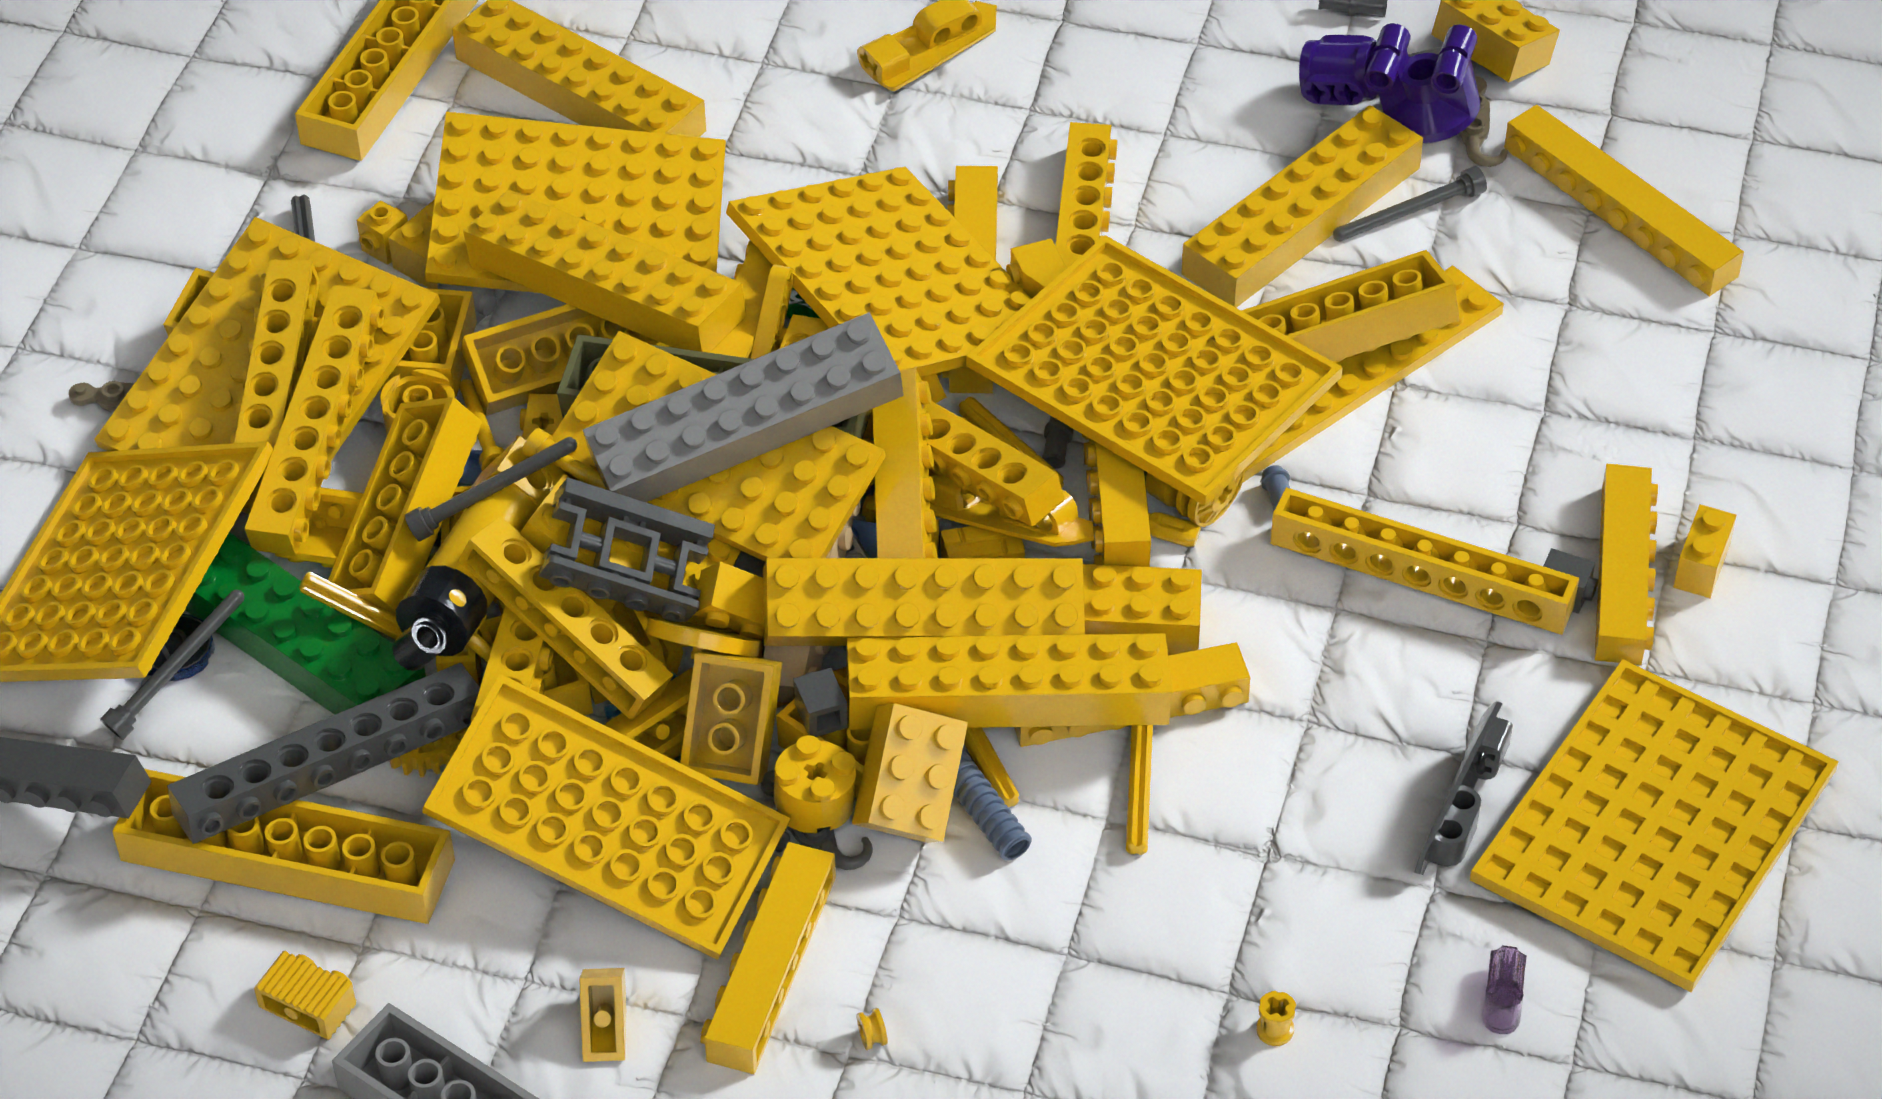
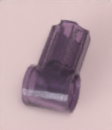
M1502 945L1499 949L1491 950L1482 1019L1487 1029L1498 1034L1514 1032L1521 1020L1527 955L1521 953L1517 947Z

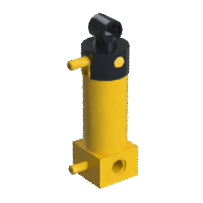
M519 436L480 473L471 488L527 459L528 457L522 454L526 440ZM551 463L464 510L429 564L419 573L396 608V621L402 634L394 640L392 651L395 660L402 667L411 671L421 670L437 655L453 656L462 652L466 645L488 662L493 646L477 634V631L486 619L488 608L496 596L460 564L458 560L469 539L499 516L521 532L527 521L564 474L568 476L560 468Z

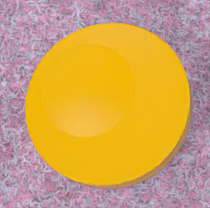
M649 617L645 632L656 638L692 646L691 659L695 658V653L704 649L740 656L758 657L761 645L760 639L741 636L737 632L692 622H670L662 617Z

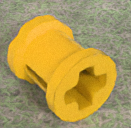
M1271 991L1260 999L1258 1011L1260 1018L1256 1024V1031L1259 1039L1265 1044L1281 1046L1287 1044L1293 1037L1294 1023L1292 1020L1295 1017L1296 1002L1289 994Z

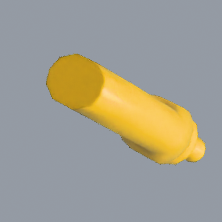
M1148 512L1151 536L1185 547L1195 546L1201 526L1162 512Z

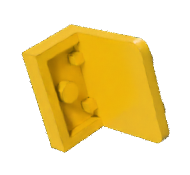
M321 487L319 506L316 511L312 510L309 519L307 540L301 542L296 556L275 553V556L287 558L288 561L294 563L309 561L321 563L323 567L333 568L363 493Z

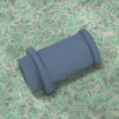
M1279 465L1266 468L1262 472L1260 480L1262 488L1268 491L1273 511L1285 488H1290V475L1288 471Z

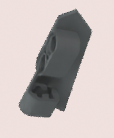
M1496 701L1481 717L1423 847L1415 873L1424 875L1429 862L1449 867L1461 863L1477 829L1481 806L1480 795L1474 790L1478 778L1486 780L1492 779L1497 775L1510 745L1513 724L1508 720L1496 717L1503 703Z

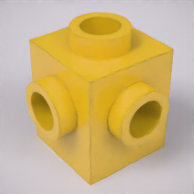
M380 200L372 208L365 211L356 221L361 250L389 265L392 259L388 237L408 221V218L401 209L394 208Z

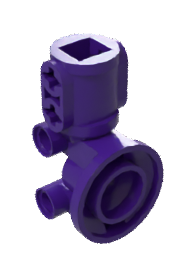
M1395 23L1383 26L1377 41L1372 37L1364 35H1325L1320 40H1308L1302 48L1299 62L1301 94L1311 103L1324 105H1357L1362 100H1373L1379 95L1383 113L1422 136L1423 143L1446 140L1465 130L1475 120L1480 109V97L1471 62V57L1477 43V35L1472 28L1466 25H1454L1447 31L1439 55L1435 53H1421L1409 57L1407 52L1411 35L1404 26Z

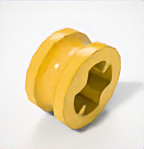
M872 1009L870 1015H864L863 1012L857 1013V1025L865 1049H872L874 1043H880L881 1046L887 1045V1032L879 1009Z

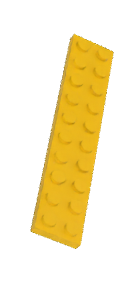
M1452 265L1446 269L1445 272L1455 283L1460 320L1447 324L1440 329H1432L1413 335L1407 340H1398L1380 346L1374 351L1362 352L1347 357L1341 362L1336 363L1342 366V377L1245 468L1243 482L1502 315L1504 304Z

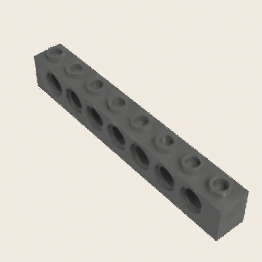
M461 662L167 785L172 814L192 844L215 836L220 832L469 727L480 686Z

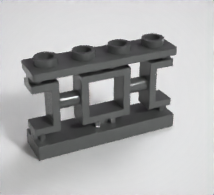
M567 477L555 492L552 507H555L552 518L570 523L566 547L552 543L544 552L543 559L545 561L540 568L539 577L548 579L553 585L558 587H573L586 591L593 598H608L624 603L627 608L632 610H647L660 614L662 618L670 622H687L699 609L700 601L697 599L700 597L701 590L683 585L686 563L690 561L700 564L705 559L709 549L707 544L713 539L715 525ZM585 517L603 523L599 537L582 532ZM613 537L644 547L640 571L608 561ZM659 541L677 546L673 560L657 555ZM579 547L596 552L593 567L575 562ZM654 571L670 576L667 590L649 585L652 582Z

